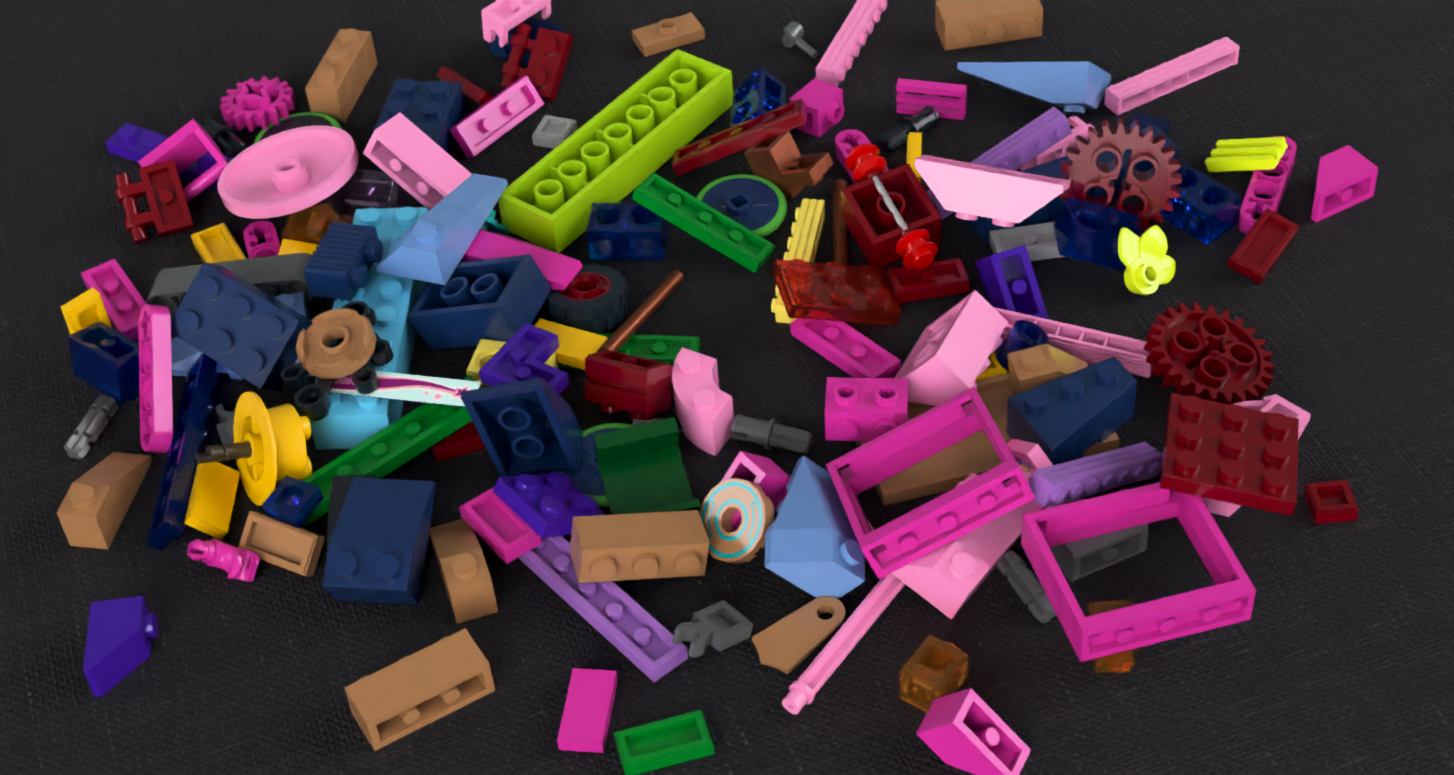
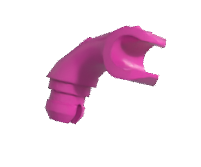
M213 538L206 541L195 539L189 543L187 554L192 560H201L207 566L227 571V579H238L247 582H253L255 579L260 557L259 554L253 551L241 549Z

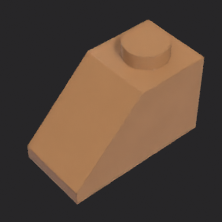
M1048 344L1007 354L1010 388L1014 396L1088 367L1087 362Z

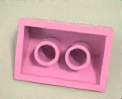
M976 290L924 329L894 377L908 378L909 402L938 406L974 386L977 388L978 383L975 379L988 368L991 363L988 359L989 355L1002 344L1003 339L1000 336L1008 321Z

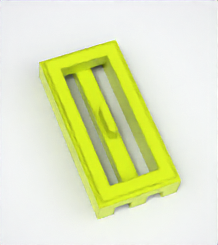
M1285 137L1218 140L1216 143L1217 149H1212L1210 152L1211 157L1206 159L1205 164L1208 172L1274 170L1288 146Z

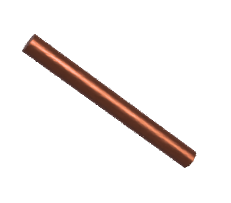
M837 179L833 183V281L836 285L840 286L848 282V226L841 216V189L847 187V182L843 179Z
M678 270L672 271L605 341L597 352L605 350L617 352L684 281L683 274Z

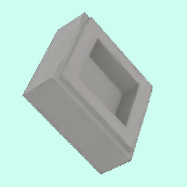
M545 115L532 134L533 145L555 149L578 130L577 120Z

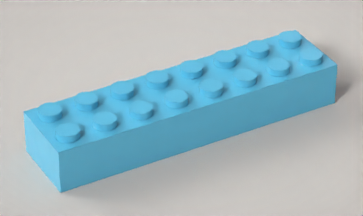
M428 207L356 209L352 224L376 228L378 239L383 245V257L391 243L426 214ZM374 263L369 270L366 286L358 289L351 302H365L368 307L374 310L377 321L373 329L381 339L389 342L394 356L389 363L383 366L373 365L370 359L365 365L373 368L375 371L409 374L417 330L408 316L425 290L426 282L379 273L376 268L378 263ZM338 298L334 300L332 309H341L350 302L346 299L342 301ZM338 339L332 341L328 347L336 344ZM329 393L328 397L331 405L327 416L319 421L309 420L316 450L354 448L400 419L404 400Z

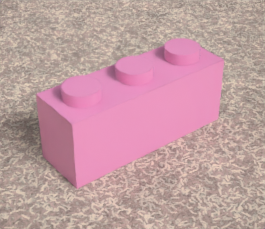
M401 112L374 130L363 152L366 157L424 207H428V210L432 209L472 175Z

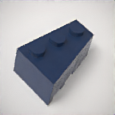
M1114 356L1008 398L1007 434L1011 439L1038 444L1053 465L1084 458V451L1095 442L1102 443L1134 416L1137 381Z

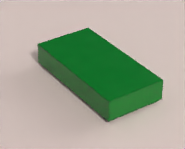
M702 709L613 732L625 775H638L714 755V745Z

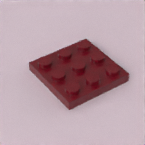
M1171 393L1167 408L1160 488L1292 516L1297 504L1299 419L1287 417L1279 413H1267L1248 409L1236 404L1229 405L1205 400L1197 396Z

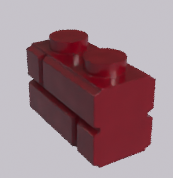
M612 350L589 354L585 358V376H587L584 387V399L600 404L601 411L616 413L625 410L630 412L632 419L651 420L654 418V414L667 411L671 407V389L669 386L672 384V366L669 363Z

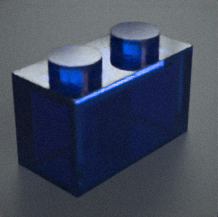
M97 322L68 336L75 376L104 394L114 397L119 403L133 400L139 395L138 343L102 322Z

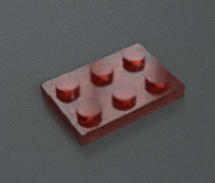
M800 259L790 261L775 260L772 273L789 318L898 325L902 312L883 268H877L872 265H842L836 262L814 263L805 262Z

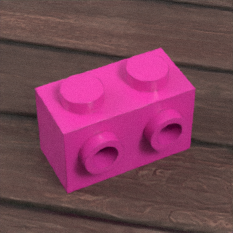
M827 377L824 411L826 441H871L908 422V378Z

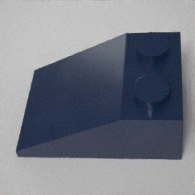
M530 379L463 391L461 393V399L500 477L518 476L519 474H549L553 471L562 472L580 469L583 432L572 407L544 379Z
M353 477L329 543L322 585L336 600L419 605L436 490L435 481Z

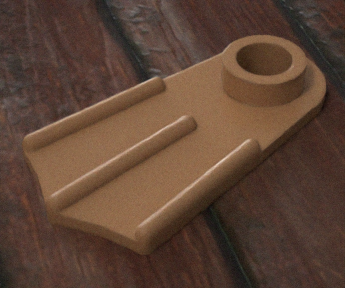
M831 596L818 597L754 635L752 642L758 652L760 663L789 674L844 622L846 612L843 603ZM823 613L833 615L830 619L819 618Z

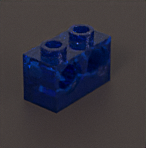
M760 67L733 91L730 127L785 105L786 85Z
M1182 163L1180 164L1181 168L1174 171L1181 174L1182 183L1173 185L1179 189L1180 196L1179 198H1168L1173 203V211L1161 209L1164 219L1208 245L1237 225L1241 195L1189 165Z
M1073 198L1068 199L1053 225L1059 255L1125 271L1126 266L1122 263L1118 254L1120 229L1126 227L1138 237L1142 236L1138 215Z
M592 203L586 230L590 259L663 260L668 233L667 220L639 203Z

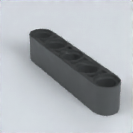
M294 253L210 263L227 268L272 297L281 294L304 292L306 303L314 298L310 295L303 272L304 266L307 267V261H310V256H313L311 254ZM202 264L160 270L156 274L146 304L168 307L170 316L173 318Z

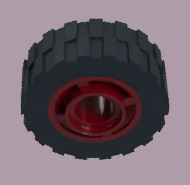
M596 264L582 265L581 270L565 290H550L545 299L548 321L591 333H601L604 330L614 328L615 325L621 324L624 321V317H627L629 313L626 278L621 276V272L615 271L608 266L603 267Z

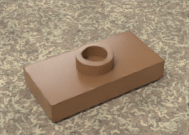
M692 12L631 30L632 40L644 57L705 39V30Z

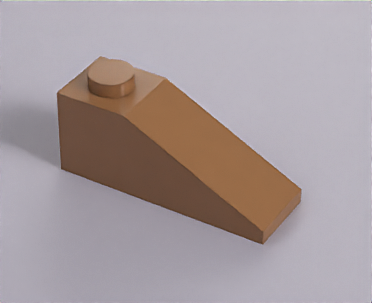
M113 452L72 482L57 511V516L70 546L109 550L152 463L151 455Z
M463 519L431 527L429 532L430 540L456 623L459 624L497 613L498 607L492 579L474 530Z

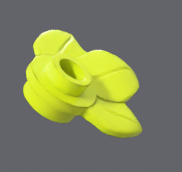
M1158 225L1149 227L1141 237H1138L1126 227L1120 229L1118 254L1120 260L1126 266L1124 282L1126 287L1134 294L1143 296L1153 294L1159 285L1168 284L1174 277L1176 261L1166 255L1168 248L1167 238Z

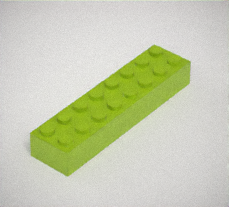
M679 49L675 50L505 188L498 200L502 225L508 227L509 232L540 247L557 253L563 251L639 186L648 176L673 157L675 150L687 145L734 104L731 70Z

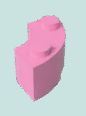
M682 347L676 356L672 368L676 415L684 435L701 450L717 456L732 434L731 427L734 420L733 399L731 395L719 389L717 359Z

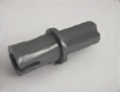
M737 414L731 427L732 439L764 445L765 450L777 447L806 454L810 451L813 441V435L809 431L780 425L778 420L773 418L767 421Z

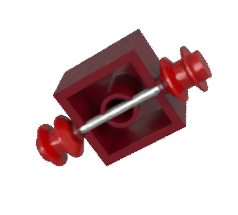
M874 144L857 145L850 151L845 161L847 169L853 171L852 177L857 183L841 189L842 218L872 270L903 259V265L909 269H923L933 262L934 256L938 251L937 245L940 244L941 216L909 163L884 172L887 162L883 157L879 156V148Z

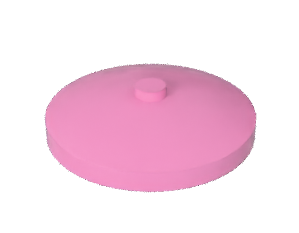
M314 125L289 129L256 142L234 157L219 177L218 192L225 207L231 213L240 217L265 219L292 214L323 201L344 186L357 169L359 154L353 138L340 128Z

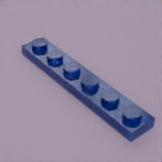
M204 353L200 355L187 372L173 430L172 443L168 451L147 539V545L161 551L173 537L178 539L186 527V524H184L186 516L184 515V510L189 503L193 486L190 483L196 473L198 464L195 454L207 435V428L203 427L214 404V401L210 399V394L215 389L220 374L216 372L218 362Z

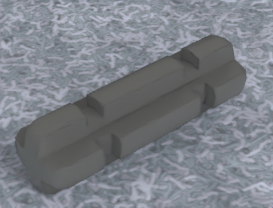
M104 394L97 397L91 406L92 408L87 411L73 431L74 434H71L65 442L64 449L67 451V456L70 458L75 457L79 460L86 456L91 446L109 423V420L112 419L118 410L114 397H108Z
M1007 551L997 562V567L1004 576L1008 577V582L1024 604H1028V609L1035 619L1041 623L1050 622L1056 616V613L1041 583L1033 572L1027 569V564L1020 555L1016 554L1015 551Z

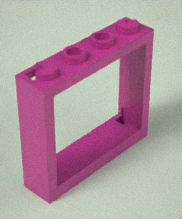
M975 386L826 464L859 546L878 579L1035 499L1025 476ZM971 399L973 400V401L970 402L969 404H967V405L961 407V404H963V403H965V402H967V401H969V400H971ZM982 429L984 430L1002 464L872 531L857 494ZM849 464L850 466L840 471V476L838 469Z
M1159 481L1149 485L1123 489L1115 493L1090 499H1081L1073 503L1023 514L1021 545L1080 662L1251 620L1256 589L1200 496L1160 488ZM1177 517L1216 585L1085 617L1049 547Z

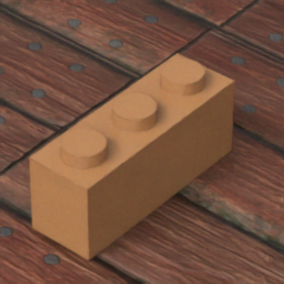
M1039 0L935 1V29L945 51L1042 36L1043 7Z
M352 28L340 29L305 87L311 112L327 114L337 120L338 123L346 122L378 65L371 31H360Z
M698 510L575 516L572 521L570 553L578 583L705 576L710 542Z
M466 628L450 636L443 637L438 642L416 653L405 656L397 662L344 687L352 715L374 751L495 691L490 664Z

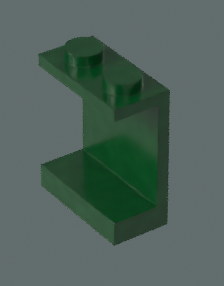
M675 417L594 435V453L611 515L698 510L700 513L701 505L699 498L693 499L678 447L679 429Z

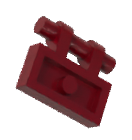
M520 23L516 35L513 34L509 45L512 46L508 62L503 64L501 70L503 78L500 87L505 89L516 79L527 75L541 99L555 102L574 38L567 33L539 28L536 40L529 39L532 27ZM525 51L532 52L527 69L520 67Z
M174 159L138 168L142 179L141 182L131 184L129 174L127 173L119 174L115 177L118 188L115 190L117 201L123 205L126 219H124L127 232L131 233L134 244H142L148 241L145 229L149 226H156L159 238L194 229ZM147 196L151 211L140 213L136 200L139 197Z

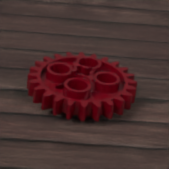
M1119 118L1116 128L1112 129L1109 123L1104 120L1102 123L1103 131L1099 133L1092 126H1089V138L1087 140L1077 135L1075 140L1078 149L1066 148V155L1070 160L1060 161V169L1066 173L1058 175V179L1071 180L1070 187L1060 194V198L1070 199L1065 204L1066 212L1077 210L1075 214L1076 224L1087 219L1088 232L1094 230L1096 226H1100L1101 237L1105 238L1109 230L1112 229L1115 230V235L1118 239L1121 228L1126 227L1136 235V227L1141 225L1147 230L1150 227V220L1152 218L1160 223L1164 221L1161 209L1173 211V203L1168 198H1179L1180 196L1179 189L1173 185L1182 183L1181 174L1174 172L1181 167L1179 159H1170L1175 154L1173 145L1162 148L1166 142L1164 134L1153 139V126L1149 125L1141 132L1139 131L1138 120H1134L1130 128H1124L1123 119ZM1131 149L1132 152L1125 165L1126 179L1120 181L1115 207L1109 209L1108 205L1114 194V180H1117L1119 177L1124 151ZM1105 151H1110L1116 155L1115 160L1110 163L1099 162L1096 158ZM1142 160H1147L1153 164L1152 168L1146 172L1136 171L1133 167ZM1094 186H1100L1106 190L1105 194L1097 198L1089 196L1086 192ZM1130 195H1137L1142 198V201L1136 206H1128L1123 203V200Z
M1194 302L1191 310L1183 303H1180L1176 311L1168 307L1164 315L1159 314L1146 335L1148 340L1144 346V350L1149 352L1145 359L1146 362L1155 364L1151 372L1152 375L1165 377L1161 384L1162 387L1174 386L1176 388L1174 393L1197 396L1201 399L1229 405L1262 399L1274 378L1271 373L1275 365L1269 362L1273 354L1270 351L1262 350L1266 343L1265 339L1253 338L1256 331L1255 328L1244 329L1242 327L1243 318H1238L1235 321L1229 319V310H1225L1221 315L1216 314L1215 308L1211 304L1207 311H1203L1197 302Z

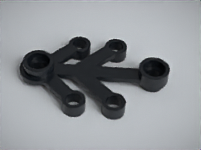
M354 301L342 307L356 310L359 315L367 317L372 327L376 324V314L365 302ZM375 332L377 341L370 361L375 366H383L389 363L394 355L389 342L381 339ZM338 339L337 343L332 345L331 347H336L340 345L344 339ZM301 363L285 367L281 371L280 376L286 389L291 391L300 389L294 397L300 415L307 416L310 421H319L325 418L329 413L331 405L328 395L336 379L318 378L315 384L305 386L308 382L307 375L310 373L303 368ZM366 365L352 374V380L360 394H370L377 390L380 385L375 370Z

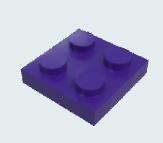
M553 471L549 474H519L518 476L498 477L493 491L541 538L571 535L572 521L575 516L606 515L597 506L594 499L582 493L572 483L571 478L561 472Z

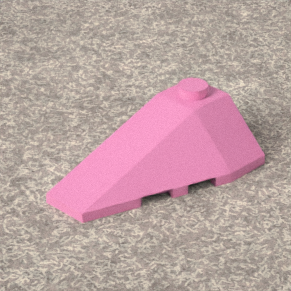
M1031 500L892 572V574L952 620L994 569L1001 557L1021 536L1023 514L1039 511L1043 507L1034 500Z

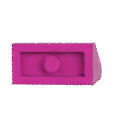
M194 119L138 161L141 167L174 159L179 175L209 151L217 163L183 188L187 203L216 182L229 162L212 137Z

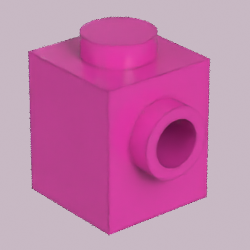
M814 78L790 98V103L803 99L807 108L806 124L796 129L820 138L844 117L843 89L817 78Z

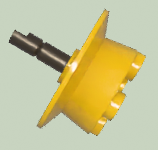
M244 392L239 397L235 408L233 425L234 443L223 444V446H207L205 453L195 454L198 464L223 461V459H236L240 478L248 497L256 505H265V503L270 502L276 484H296L312 474V465L307 456L306 440H309L311 436L310 422L307 416H299L296 409L289 403L266 409L263 401L255 392Z

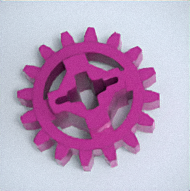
M263 76L260 81L250 78L243 83H237L236 90L228 89L226 91L228 96L221 97L222 105H220L223 118L227 121L229 127L235 125L238 131L247 127L249 132H253L256 127L261 126L263 130H266L271 123L279 125L280 118H289V111L295 110L294 103L296 101L292 87H289L287 81L280 83L278 77L270 81L267 80V76Z

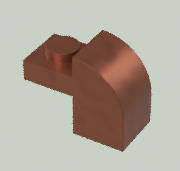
M790 131L750 146L744 152L754 175L773 182L781 189L785 198L794 199L804 187H812L821 182L823 175L833 165L828 152L801 155Z

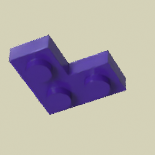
M525 323L479 370L481 382L489 386H497L542 378L560 395L569 385L567 373L544 364L560 347L558 335Z

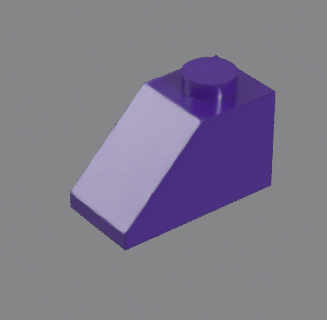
M1026 245L975 261L986 296L994 307L1040 318H1048Z
M143 595L91 602L83 672L94 697L104 696L150 657L152 638L158 637L159 628L156 613L149 612Z

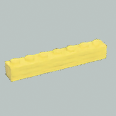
M803 198L801 206L796 207V222H792L791 235L793 236L788 237L787 243L789 252L784 253L783 264L785 267L780 268L779 280L781 283H776L775 296L777 298H773L771 303V312L775 313L777 323L790 324L801 317L825 221V200Z

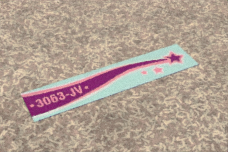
M375 371L380 385L377 390L370 394H360L357 391L352 380V374L336 379L330 393L465 407L461 399V393L463 391L479 389L482 382Z

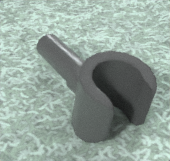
M792 21L783 28L786 35L782 37V43L785 47L790 48L796 45L813 59L818 56L819 52L804 41V29L798 22Z

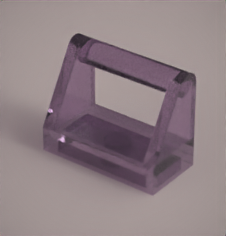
M356 169L348 182L327 198L323 226L325 228L331 227V222L352 224L354 216L340 215L345 204L383 208L407 207L410 201L408 192L384 171Z

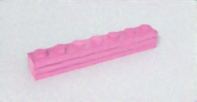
M857 0L817 65V79L838 87L841 81H844L848 69H851L854 58L858 57L860 48L866 44L869 34H872L875 23L879 22L881 13L886 10L887 0Z
M1226 36L1138 75L1129 77L1105 89L1104 105L1117 116L1195 81L1238 64L1240 46Z
M993 307L1008 321L1000 336L1003 339V345L1027 349L1048 344L1090 365L1115 356L1130 374L1147 378L1151 376L1155 364L1147 363L1145 360L1149 354L1148 351L1144 350L1147 341Z

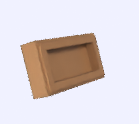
M249 511L238 548L259 554L260 559L303 576L313 577L325 536L260 512Z

